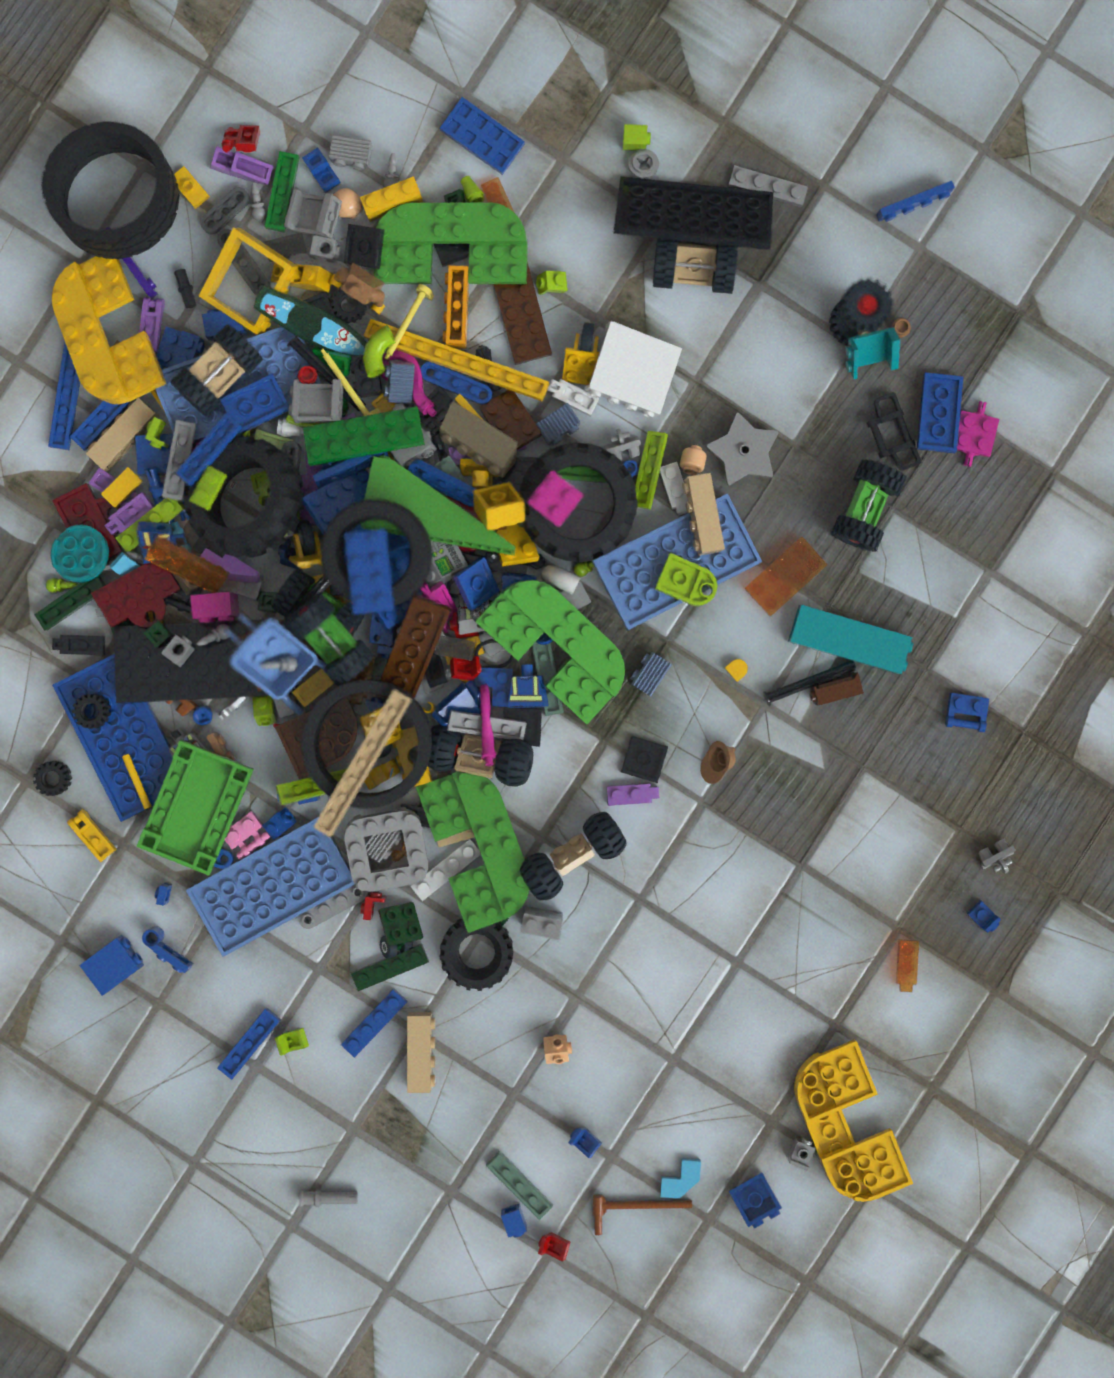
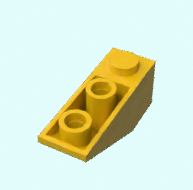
M274 263L270 281L273 283L278 282L284 271V268L277 263ZM296 264L299 266L295 275L296 279L290 282L289 286L314 292L329 293L331 286L329 282L333 276L331 272L320 266Z

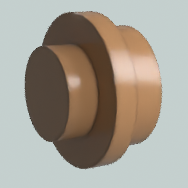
M904 318L896 319L891 325V328H895L899 338L906 337L911 330L909 321Z

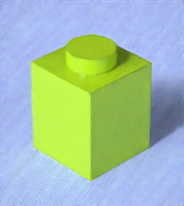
M624 124L623 150L636 151L646 149V145H650L651 132H647L648 125Z

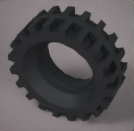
M458 919L448 928L440 945L439 958L442 962V969L446 971L447 978L455 981L458 987H466V990L469 991L471 989L482 991L483 988L487 987L490 989L497 982L500 983L502 978L509 972L514 952L513 941L509 936L508 930L504 929L499 922L468 933L463 919ZM480 934L486 936L494 945V959L488 966L480 969L470 968L460 958V944L470 935Z

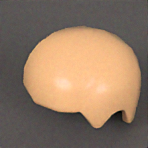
M341 188L333 194L342 201L339 217L354 219L361 213L363 205L360 196L355 191L349 188Z

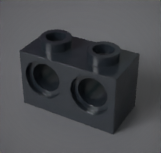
M363 355L352 356L353 362L350 363L351 373L355 374L356 379L353 382L354 391L358 393L360 398L381 395L383 391L380 375L369 378L365 370H360V365L364 363ZM366 381L372 382V386L368 390L363 389V384Z

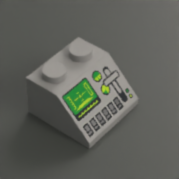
M431 541L432 564L425 581L429 588L439 581L445 584L455 574L468 566L457 545Z

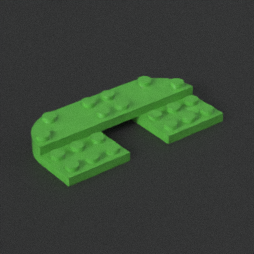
M489 202L406 203L389 210L376 226V228L384 229L385 231L380 269H374V276L383 281L384 284H432L433 244H469V284H527L528 239L526 231L519 217L504 205Z
M524 580L509 585L475 620L483 630L517 661L543 633L547 634L562 648L570 658L547 682L545 687L585 724H588L621 689L625 676V666L618 648L562 594L546 583L536 580Z
M455 772L449 776L416 787L435 842L472 829L485 865L448 878L467 932L470 933L505 920L518 912L525 903L530 890L520 874V867L525 860L501 794L494 783L487 777Z

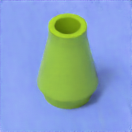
M465 176L462 178L460 183L462 184L467 203L483 202L484 193L471 177Z

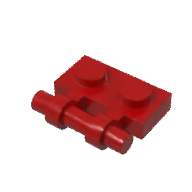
M240 125L239 129L229 127L224 132L221 144L223 151L229 152L233 147H236V151H243L245 153L256 151L260 127L255 125Z

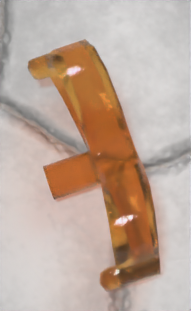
M403 842L401 851H392L391 856L394 862L400 861L404 856L407 857L405 842Z

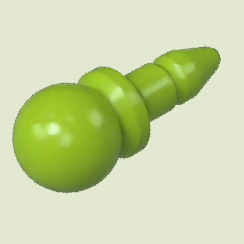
M592 561L576 563L574 573L579 577L586 576L588 572L593 571L594 565Z
M50 578L46 582V589L51 593L63 592L65 589H72L78 584L72 581L65 582L63 579Z

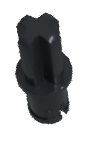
M186 269L176 270L174 275L179 286L178 292L181 293L185 307L191 309L196 306L192 292L193 286L189 283Z

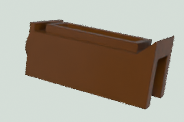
M854 672L852 677L811 687L812 691L809 692L812 703L815 702L818 706L864 693L858 672Z

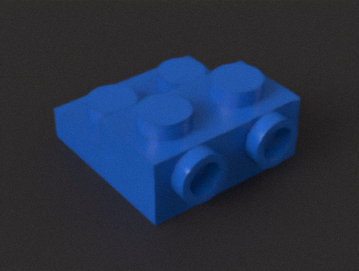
M166 327L156 355L158 363L165 368H169L199 357V354H202L204 351V340L188 332H181Z
M763 1173L729 1191L748 1227L753 1226L755 1229L764 1224L762 1219L768 1216L772 1219L781 1214L779 1210L782 1209V1206Z

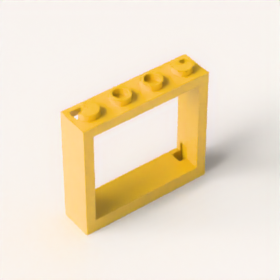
M233 228L199 297L256 335L266 332L267 328H270L272 315L262 310L255 324L214 297L242 241L284 268L271 293L273 296L281 299L287 296L289 291L287 288L290 282L296 279L295 275L299 266L242 228Z

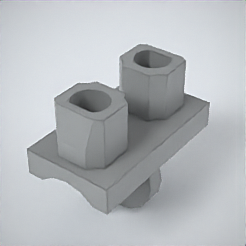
M617 429V435L610 437L612 444L604 446L606 451L614 454L622 461L620 451L627 449L630 458L639 456L641 442L637 436L629 438V432L622 434L621 430Z
M1002 839L994 844L999 852L994 856L988 847L979 851L978 854L982 861L981 867L983 870L998 863V865L993 867L994 871L1002 870L1004 873L1009 872L1007 866L1013 862L1010 858L1005 861L1003 859L1013 855L1016 849L1013 845L1010 847Z

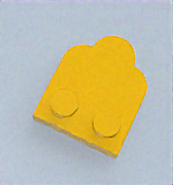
M518 524L508 525L507 529L496 532L515 546V556L497 553L502 567L537 562L539 560L535 543L524 527H519Z

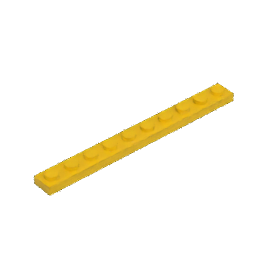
M370 318L363 336L369 340L375 332L387 325L395 337L399 328ZM405 331L395 349L542 402L549 387V381Z

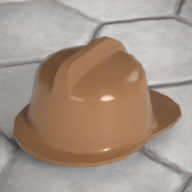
M721 741L712 743L702 760L700 769L701 775L707 783H718L726 771L735 765V748L726 746Z

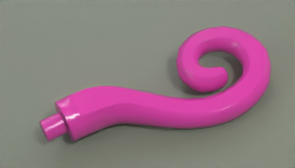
M395 350L393 355L386 360L385 356L387 353L385 352L382 358L384 367L388 366L389 360L397 359L404 362H412L415 365L413 401L423 415L429 414L431 417H434L437 411L434 409V403L424 393L422 373L415 357ZM385 372L381 374L382 378L388 381V377H385Z
M482 684L480 687L482 714L481 759L485 760L486 766H492L497 754L495 752L494 735L490 720V691L487 684Z

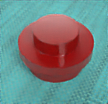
M303 366L298 371V379L302 384H314L317 380V372L311 366Z

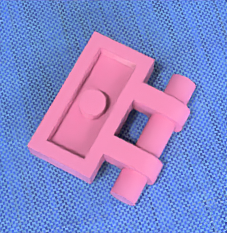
M253 811L232 825L225 839L232 850L237 846L241 848V851L236 854L239 860L251 855L253 850L259 846L262 847L266 844V840L271 837L267 831L262 835L259 833L258 830L263 827V824ZM252 835L255 840L247 845L245 840Z

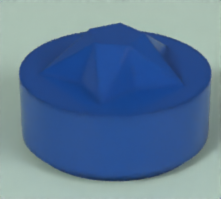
M200 705L194 709L193 720L195 723L207 725L212 720L213 712L208 706Z

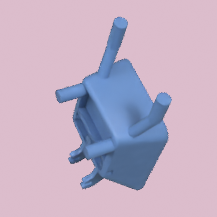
M240 614L238 617L254 632L243 642L233 632H230L228 628L225 630V633L240 646L231 657L230 663L274 699H282L288 708L301 715L303 709L292 701L287 693L314 665L324 670L328 664L318 659L312 651L276 621L269 619L257 628ZM287 656H292L297 660V668L292 672L285 670L280 672L279 669H264L260 667L262 663L278 661L279 658L284 659Z

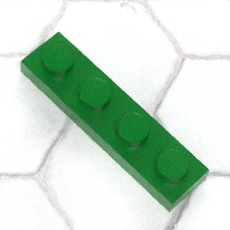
M279 151L265 222L266 229L285 233V217L289 209L290 198L293 194L300 158L297 154Z

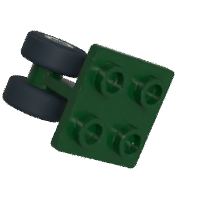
M413 902L378 910L385 934L380 939V950L385 958L395 957L397 950H400L401 953L412 949V941L423 938Z

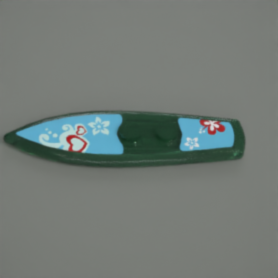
M267 286L262 287L258 292L254 309L292 334L299 335V338L320 349L350 355L351 359L352 356L364 354L367 342L357 331L336 316Z

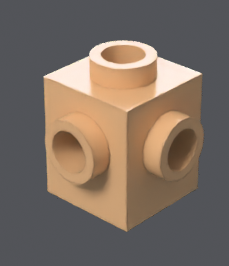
M557 1034L543 1037L546 1064L569 1062L572 1046L571 1042H567L566 1035Z

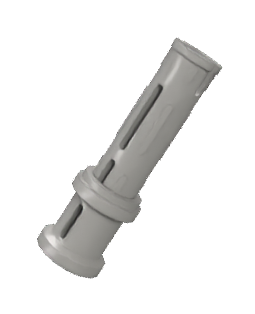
M300 1189L299 1207H303V1205L319 1207L321 1204H357L358 1191L322 1192L320 1189H316V1191Z

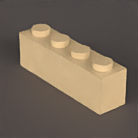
M140 398L132 400L127 406L128 409L115 418V423L102 432V437L88 447L89 451L86 455L102 470L109 472L136 443L135 436L144 435L147 431L148 423L154 417H160Z
M711 473L688 476L684 483H682L683 493L687 495L688 500L686 502V510L691 516L689 526L691 532H694V550L697 551L698 556L721 552L725 550Z
M409 1012L407 1016V1093H430L432 1087H435V1075H432V1068H435V1056H432V1049H435V1037H432V1029H435V1018H432V1012Z

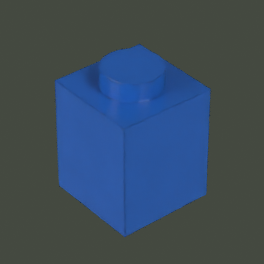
M520 1203L501 1210V1218L508 1238L512 1236L517 1238L522 1236L524 1232H527V1223Z

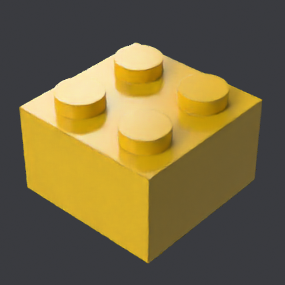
M510 482L473 490L474 511L487 530H495L499 527L516 525L525 521L524 501Z

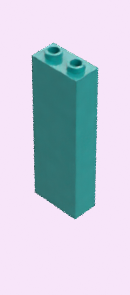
M798 605L788 639L789 643L895 674L905 672L908 665L906 658L908 653H911L914 644L911 642L913 637L805 605Z

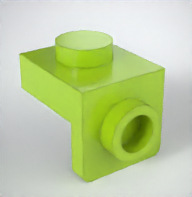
M544 271L537 275L536 287L538 288V294L543 295L547 292L565 293L568 291L566 272Z
M154 417L147 425L148 432L145 439L151 441L150 445L161 450L162 447L168 449L169 445L159 440L166 422Z
M252 697L253 716L258 726H269L277 723V718L274 715L273 697Z
M304 1028L286 1031L275 1037L280 1056L290 1051L305 1049L309 1046Z

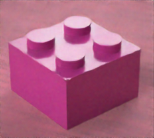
M551 471L528 503L560 527L584 495L555 472Z
M222 592L190 595L192 618L199 620V623L215 622V619H218V621H234V617L240 615L238 594Z

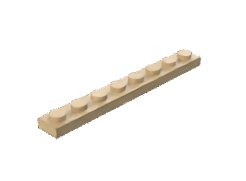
M394 689L313 828L332 837L412 699Z

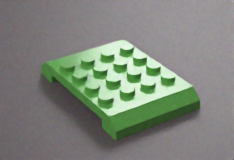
M181 739L136 847L210 875L254 769Z

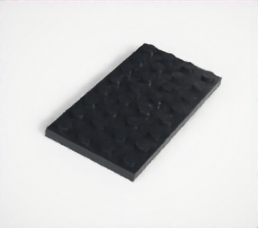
M620 176L613 233L770 250L773 192Z
M269 619L249 621L258 628ZM242 620L163 624L172 635L157 648L143 633L148 628L137 625L114 626L117 704L271 695L264 690L258 692L254 682L232 666L230 659L238 650V647L231 637L220 639L219 642L214 640L206 645H197V642L202 637L211 634V630L216 629L220 624L228 625L231 628V632L237 637L252 631ZM175 635L180 638L185 636L193 642L190 646L195 649L181 668L161 654ZM183 645L175 648V654L183 652Z

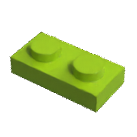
M207 466L189 501L209 510L227 475Z

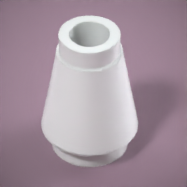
M286 418L278 419L277 434L281 435V437L304 436L302 427L288 423Z

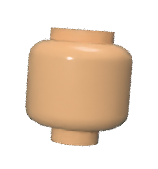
M691 445V447L683 450L680 467L688 475H697L704 470L707 455L700 446Z

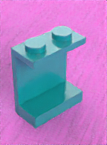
M887 328L848 338V346L846 347L848 361L845 363L847 372L851 373L853 379H857L858 367L887 361L891 370L899 369L900 338L895 328Z

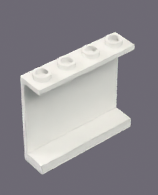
M610 321L606 324L604 330L606 335L590 384L585 387V390L589 391V395L600 398L602 396L607 398L609 403L618 405V403L623 404L630 411H642V415L653 418L660 415L682 348Z

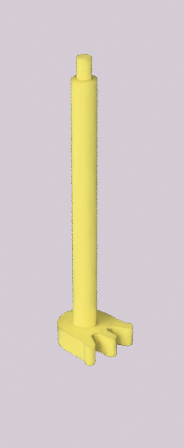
M423 284L417 286L416 291L418 295L394 337L396 343L391 345L386 351V360L393 355L423 299L427 297L432 301L434 298L432 290Z
M322 349L323 358L336 377L341 379L343 387L363 416L381 413L378 408L370 412L367 410L329 353Z

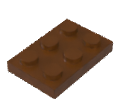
M507 390L491 399L488 403L479 406L480 411L491 426L517 442V450L542 436L537 425L514 391Z

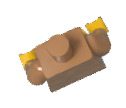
M352 263L349 270L342 267L336 274H333L329 282L330 285L332 284L339 289L342 284V291L363 304L374 302L370 309L380 315L385 308V294L381 290L384 285L383 281Z

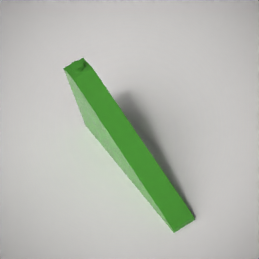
M373 456L364 500L383 499L407 508L423 523L431 541L515 556L514 545L493 530H487L483 523L387 456ZM370 520L360 524L361 529L372 531L386 530V533L405 536L397 526L387 521Z

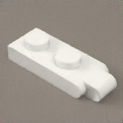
M551 379L547 391L553 393V398L565 404L568 403L571 407L589 416L592 415L599 401V398L589 395V392L562 379L559 382Z
M674 462L660 468V475L671 509H676L678 516L686 514V502L688 500L687 495L683 493L682 483L684 481L678 463Z

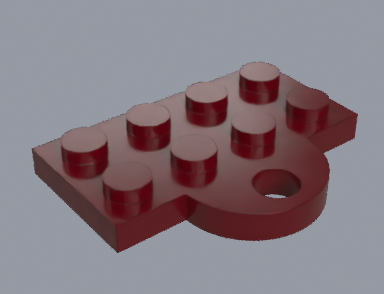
M85 483L52 500L66 528L73 525H87L96 529L105 537L109 547L108 560L123 552L115 534L111 535L105 527L110 522L108 519L110 517L109 511L114 507L105 498L96 499L89 484Z
M162 559L146 563L91 594L111 628L127 619H130L131 622L139 627L149 628L158 620H163L166 614L164 599L181 589ZM150 611L156 613V619L152 622H148L145 618L146 614Z

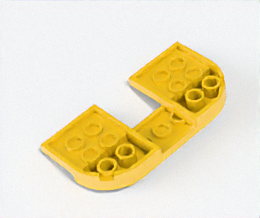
M95 256L81 264L73 262L64 268L53 287L52 307L82 386L99 400L110 404H123L165 385L166 381L149 336L145 331L112 347L109 346L99 318L134 301V297L119 259Z
M854 1039L819 1054L817 1052L805 1060L795 1078V1098L824 1172L833 1187L843 1196L845 1195L855 1201L865 1202L881 1198L913 1184L891 1128L855 1143L842 1109L878 1095L857 1041Z

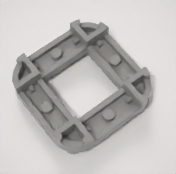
M399 807L398 810L361 816L359 814L349 821L345 828L344 841L352 880L359 890L373 892L411 885L426 877L428 858L421 820L415 812L406 809V807ZM402 830L409 864L371 871L364 837Z

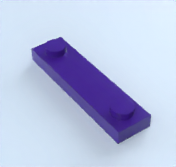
M132 257L123 258V261L150 298L157 296L158 294L155 291L157 286L150 277L146 278Z

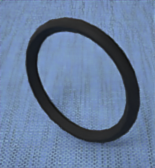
M494 639L481 642L475 648L474 656H478L480 648L484 645L498 642ZM511 655L508 661L500 665H488L481 660L480 663L481 666L486 668H503L509 665L514 657Z

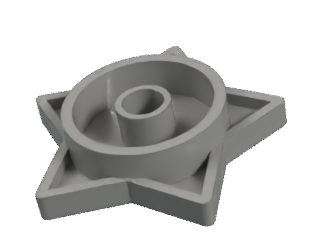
M737 413L728 434L706 446L711 453L723 462L727 486L734 484L747 475L773 477L768 453L779 433L778 431L755 429L740 413ZM742 447H746L749 452L743 453Z

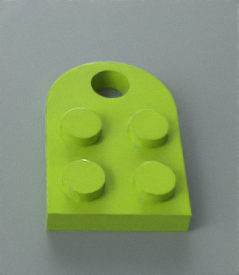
M669 553L654 589L689 605L702 606L709 603L715 597L717 581L713 573L708 569ZM703 585L710 587L711 593L709 596L702 593Z

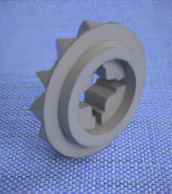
M647 149L636 150L629 157V171L633 173L634 177L638 176L641 179L648 177L650 179L658 170V157ZM647 161V167L644 166L640 169V163Z

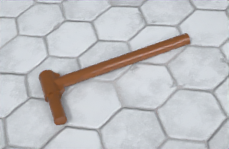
M593 1195L595 1235H602V1216L606 1213V1209L692 1208V1200L606 1201L603 1195Z

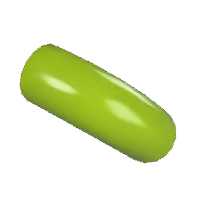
M387 325L375 332L365 345L363 362L369 378L377 377L385 372L382 361L383 353L388 347L396 343L393 333Z

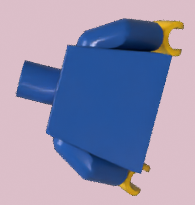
M460 679L466 684L461 683L436 706L433 702H428L431 705V710L428 711L423 707L424 712L431 713V716L441 726L446 727L450 710L481 714L479 709L481 707L480 691L474 681Z

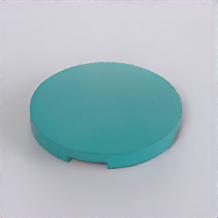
M73 525L66 528L54 540L51 548L53 567L63 578L76 583L87 582L100 575L106 567L109 558V547L105 537L99 531L87 525Z

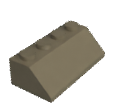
M454 401L452 402L440 426L441 440L445 444L455 447L462 455L472 458L476 464L486 467L493 475L503 478L516 463L517 442Z

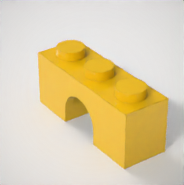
M414 176L360 197L369 222L382 218L390 209L398 205L423 202Z
M415 726L402 730L404 737L392 743L393 747L398 750L399 755L396 758L399 767H403V780L410 774L415 765L410 759L411 749L419 745ZM427 767L416 786L432 781L429 767Z

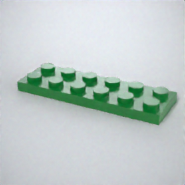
M418 406L303 427L309 466L425 445Z

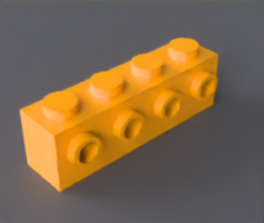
M449 265L448 273H445V285H448V292L444 293V304H447V311H444L443 316L444 323H446V331L443 330V342H446L447 346L456 349H467L468 266Z

